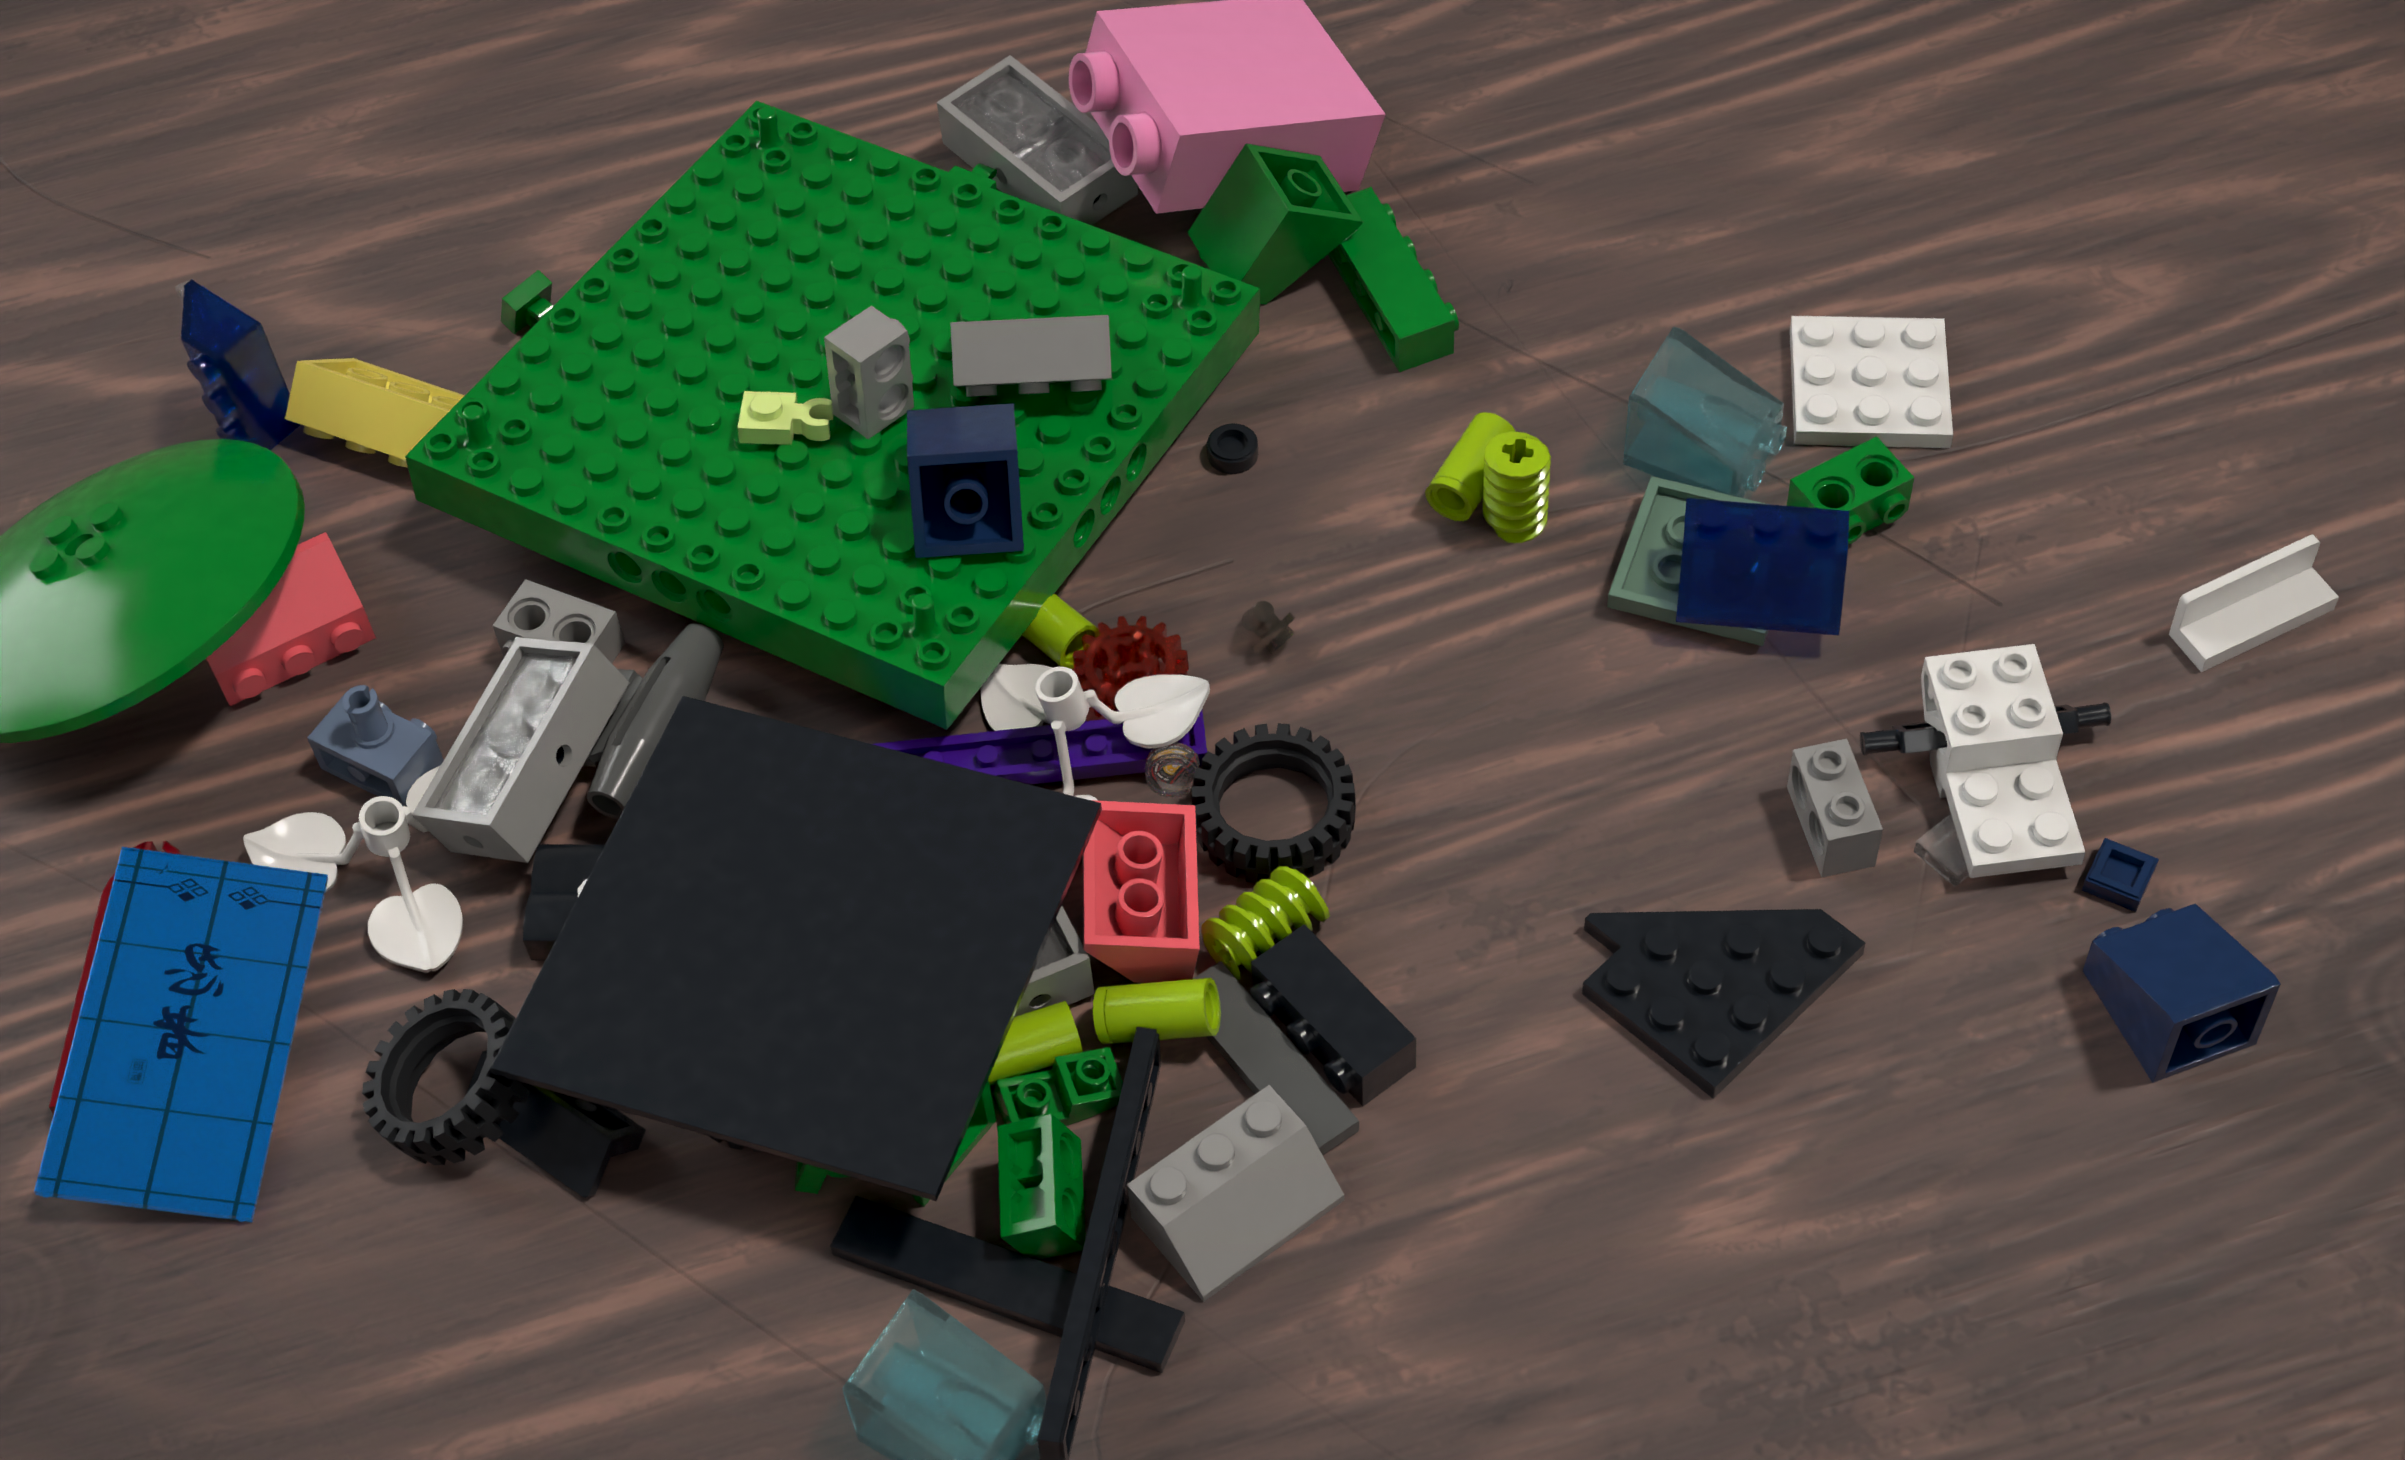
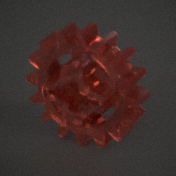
M1120 616L1117 621L1118 627L1110 629L1103 622L1099 623V636L1095 638L1085 634L1082 637L1083 650H1077L1073 653L1074 668L1072 670L1076 673L1083 692L1094 690L1098 699L1115 712H1118L1115 705V696L1127 683L1152 675H1188L1187 671L1189 670L1187 650H1182L1181 637L1178 634L1167 637L1166 624L1163 622L1157 624L1153 629L1148 628L1145 616H1140L1136 625H1128L1125 617ZM1159 658L1162 659L1166 666L1164 671L1160 669ZM1097 668L1102 670V681L1096 676ZM1094 709L1095 716L1101 717L1102 715Z

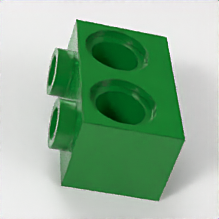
M1876 436L1790 479L1786 509L1804 513L1801 530L1823 554L1839 545L1845 546L1855 542L1863 533L1883 523H1893L1901 518L1909 508L1914 476Z
M1053 1114L997 1126L1001 1238L1021 1254L1037 1260L1082 1251L1085 1243L1081 1139Z

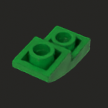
M1107 1047L1055 1057L1052 1070L997 1080L994 1095L1004 1124L1053 1114L1065 1126H1069L1117 1106L1123 1081L1111 1049Z

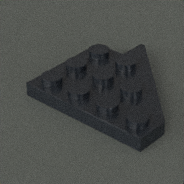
M1822 909L1590 913L1585 918L1584 931L1610 950L1613 955L1583 982L1582 994L1714 1099L1863 955L1866 942Z

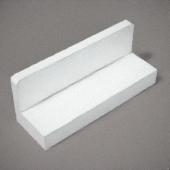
M2313 534L2183 594L2179 599L2171 625L2170 637L2200 672H2204L2333 611L2339 596L2312 568L2320 541Z

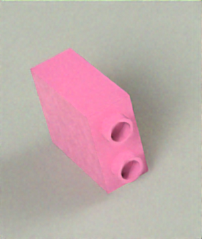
M1223 0L1097 11L1086 52L1076 54L1069 68V89L1074 105L1080 112L1092 114L1109 140L1110 155L1116 170L1123 176L1131 175L1156 214L1204 208L1245 144L1319 155L1343 192L1357 191L1360 188L1386 115L1303 0Z

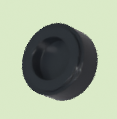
M1231 423L1219 426L1211 432L1207 440L1208 460L1212 467L1226 474H1239L1249 470L1255 465L1259 455L1256 434L1249 427L1242 424Z

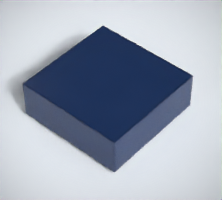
M2104 838L2084 881L2082 891L2136 912L2156 870L2159 859Z

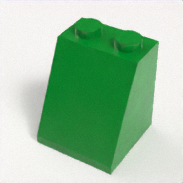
M1245 144L1187 233L1198 249L1200 258L1207 264L1210 270L1260 288V304L1266 305L1356 232L1363 221L1321 156Z

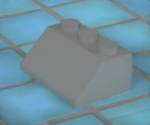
M1109 315L950 322L953 382L955 387H966V397L997 395V385L1018 384V394L1050 393L1049 383L1070 382L1071 392L1102 390L1101 380H1112Z
M1270 1085L1263 1088L1127 1184L1131 1218L1203 1302L1345 1200L1342 1189L1307 1126Z

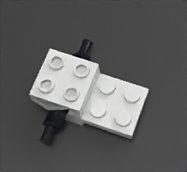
M2035 644L1925 657L1921 673L1925 722L1894 725L1890 730L1860 732L1862 754L1867 755L1897 750L1900 753L1929 751L1930 765L1940 798H1947L1970 878L2081 865L2085 856V849L2056 758L2063 734L2077 733L2079 728L2102 725L2110 726L2111 710L2109 704L2104 702L2102 704L2071 707L2070 705L2054 706Z

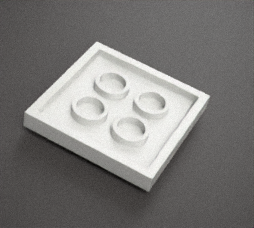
M1791 316L1790 351L1794 445L1858 446L1877 436L1886 447H1951L1953 427L1944 319Z

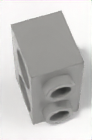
M870 306L824 337L833 414L867 439H870L906 414L907 410L914 408L913 375L909 353L910 338L908 331L898 320L890 319L873 306Z
M526 579L492 625L503 657H505L516 637L591 643L611 663H613L626 644L616 611Z
M1842 739L1793 749L1787 789L1821 877L1874 867L1883 828L1848 740Z

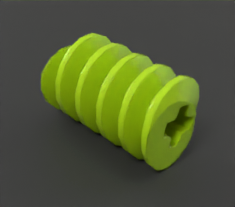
M1511 431L1499 434L1492 438L1485 447L1483 516L1486 522L1493 527L1498 537L1507 543H1523L1533 540L1543 532L1547 525L1551 456L1546 445L1537 437L1524 432Z
M1279 866L1271 873L1270 879H1261L1253 887V892L1242 893L1236 899V905H1226L1219 911V918H1208L1201 925V935L1204 945L1216 963L1222 961L1234 977L1240 980L1238 966L1241 964L1251 972V961L1257 958L1255 953L1259 951L1263 954L1275 945L1273 942L1275 938L1280 942L1292 933L1291 926L1298 929L1305 924L1312 931V923L1307 914L1310 913L1321 922H1325L1330 917L1323 898L1308 877L1296 869Z

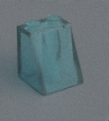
M1673 326L1629 396L1623 464L1658 478L1743 498L1747 490L1753 492L1757 490L1765 472L1766 458L1769 454L1776 456L1783 445L1787 433V427L1781 425L1784 403L1687 332Z
M914 1289L842 1388L858 1440L891 1460H1016L1026 1444L1032 1446L1037 1442L1046 1404V1395L1042 1383L925 1295Z

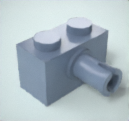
M366 685L350 688L307 737L321 769L378 797H392L399 801L402 806H407L406 798L408 791L415 781L426 772L440 766L444 761L436 742L437 735L431 727L419 719L412 718L408 721L392 713L385 704L378 700L377 693L373 688L370 691Z

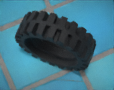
M1281 723L1277 725L1276 734H1269L1267 724L1255 725V736L1249 737L1245 728L1234 732L1233 744L1225 737L1215 744V754L1208 751L1202 758L1201 769H1196L1192 787V805H1195L1196 834L1203 851L1208 850L1210 860L1217 867L1224 863L1226 873L1235 878L1244 870L1246 882L1256 884L1259 882L1261 874H1267L1268 879H1270L1271 873L1279 866L1296 869L1304 874V869L1308 868L1312 875L1315 876L1324 871L1325 860L1333 864L1340 857L1341 847L1346 848L1351 840V830H1354L1356 795L1349 764L1345 765L1344 756L1338 748L1331 751L1329 740L1320 735L1313 742L1311 730L1303 727L1299 728L1295 736L1291 735L1290 724ZM1283 768L1300 772L1319 783L1326 792L1328 806L1324 817L1312 829L1290 839L1266 841L1245 836L1229 826L1220 813L1219 804L1223 793L1237 779L1256 770Z
M452 989L444 991L442 999L435 994L424 999V1011L415 1005L407 1010L405 1015L408 1022L404 1026L397 1021L393 1023L387 1030L394 1036L390 1043L380 1040L374 1050L381 1056L380 1061H369L365 1073L373 1080L363 1083L362 1094L369 1099L363 1103L365 1113L370 1117L368 1121L371 1126L394 1147L424 1164L428 1161L433 1165H445L446 1159L455 1164L465 1160L466 1151L474 1156L485 1150L483 1138L488 1137L494 1142L504 1134L499 1124L503 1120L513 1124L520 1114L513 1108L514 1103H526L530 1091L522 1084L523 1082L495 1075L490 1069L516 1018L504 1007L483 993L478 994L470 989H463L462 993ZM475 1032H486L488 1035L487 1058L478 1080L463 1100L442 1116L421 1123L413 1122L411 1115L414 1091L422 1072L436 1054L458 1038Z

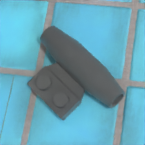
M699 624L687 625L648 669L643 678L635 670L618 669L630 683L619 700L616 710L610 716L592 748L590 756L583 764V766H597L587 799L600 813L619 819L681 697L686 696L702 701L706 700L724 648L722 639L711 629Z

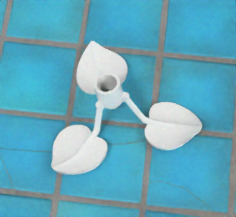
M998 664L981 686V703L986 720L993 731L1042 726L1043 722L1051 724L1059 755L1064 785L1063 793L1073 796L1074 782L1065 731L1079 728L1085 722L1090 707L1094 708L1112 724L1123 723L1124 735L1131 744L1144 748H1160L1177 742L1190 731L1210 693V685L1207 680L1188 675H1152L1142 677L1127 683L1117 692L1115 705L1118 712H1115L1098 699L1094 690L1083 692L1076 673L1070 668H1052L1039 664ZM1075 795L1079 798L1098 801L1091 795Z
M440 766L426 772L415 781L408 791L406 798L407 806H402L399 801L388 796H379L367 801L360 810L359 822L354 823L352 826L354 833L347 846L342 827L332 817L316 812L295 814L262 830L244 835L243 840L246 851L256 870L328 879L326 892L336 884L338 877L337 865L348 864L362 839H364L367 848L372 853L390 857L402 896H392L382 900L376 905L370 915L368 934L376 952L393 964L428 973L438 970L447 963L459 945L463 930V917L457 899L446 887L436 883L422 886L412 893L400 852L405 849L410 840L408 824L421 832L428 831L412 814Z

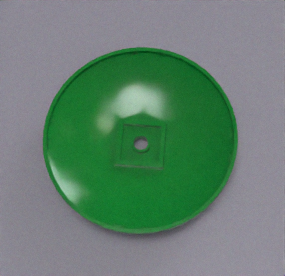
M229 439L198 440L158 448L109 466L62 490L37 506L0 536V743L34 741L57 736L111 717L162 690L201 663L234 635L255 613L279 582L295 553L301 537L305 515L303 491L297 478L281 457L260 445Z

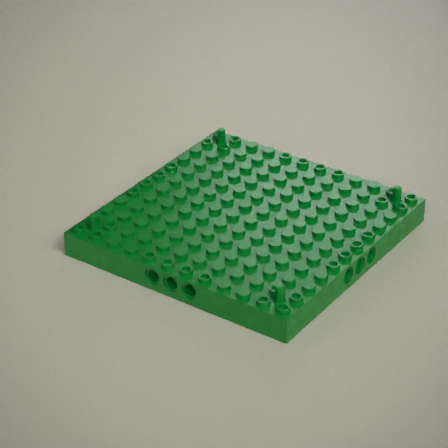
M756 100L414 446L405 458L417 501L947 730L1035 619L1043 603L1057 591L1259 334L1260 288ZM870 306H873L890 319L898 320L908 331L910 338L909 353L913 375L912 387L914 408L911 410L1014 404L1024 551L915 557L907 460V413L870 439L861 435L833 414V420H829L830 439L825 441H814L806 438L803 434H794L792 445L739 443L737 427L744 391L796 393L798 404H804L806 401L814 398L831 400L824 337ZM1109 315L1112 380H1101L1102 390L1071 392L1070 382L1049 383L1050 393L1018 394V384L997 385V395L966 397V387L954 386L950 322Z

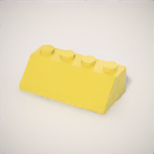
M354 358L301 360L296 363L285 419L304 425L303 432L307 435L322 439H333L336 436L346 440L345 447L368 454H374L377 450L389 454L388 462L408 468L405 456L465 395Z

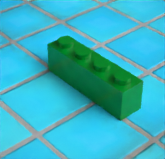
M1372 187L1346 195L1363 223L1356 232L1332 250L1328 256L1397 370L1402 372L1453 354L1454 332L1459 330L1456 311L1450 302L1444 303L1439 296L1432 272L1428 268L1423 270L1419 264L1416 250L1410 237L1407 235L1402 237L1397 229L1395 216L1388 203L1382 204Z

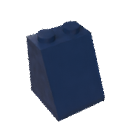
M1014 404L907 410V460L915 557L1024 551Z
M2196 903L2176 911L2172 908L2162 909L2152 914L2143 923L2126 929L2113 927L2102 932L2092 941L2083 968L2085 976L2152 1083L2256 1045L2281 985L2276 976Z

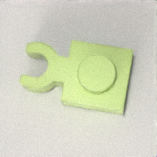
M744 391L737 427L739 443L792 445L794 434H803L806 438L814 441L830 439L829 420H833L834 416L832 400L814 398L806 401L804 404H798L796 393Z

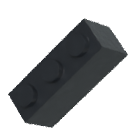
M1305 924L1251 961L1253 987L1250 989V993L1253 999L1268 1016L1275 1014L1287 1027V1033L1291 1041L1300 1052L1305 1055L1312 1053L1323 1064L1328 1080L1340 1093L1345 1094L1349 1092L1362 1106H1365L1416 1068L1415 1036Z

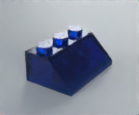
M191 279L184 285L181 341L190 359L187 362V367L200 382L205 393L202 395V401L215 416L219 427L216 429V433L220 439L241 440L272 450L301 424L285 419L290 393L264 328L259 321Z
M1687 498L1681 546L1676 622L1839 636L1848 556L1849 511Z

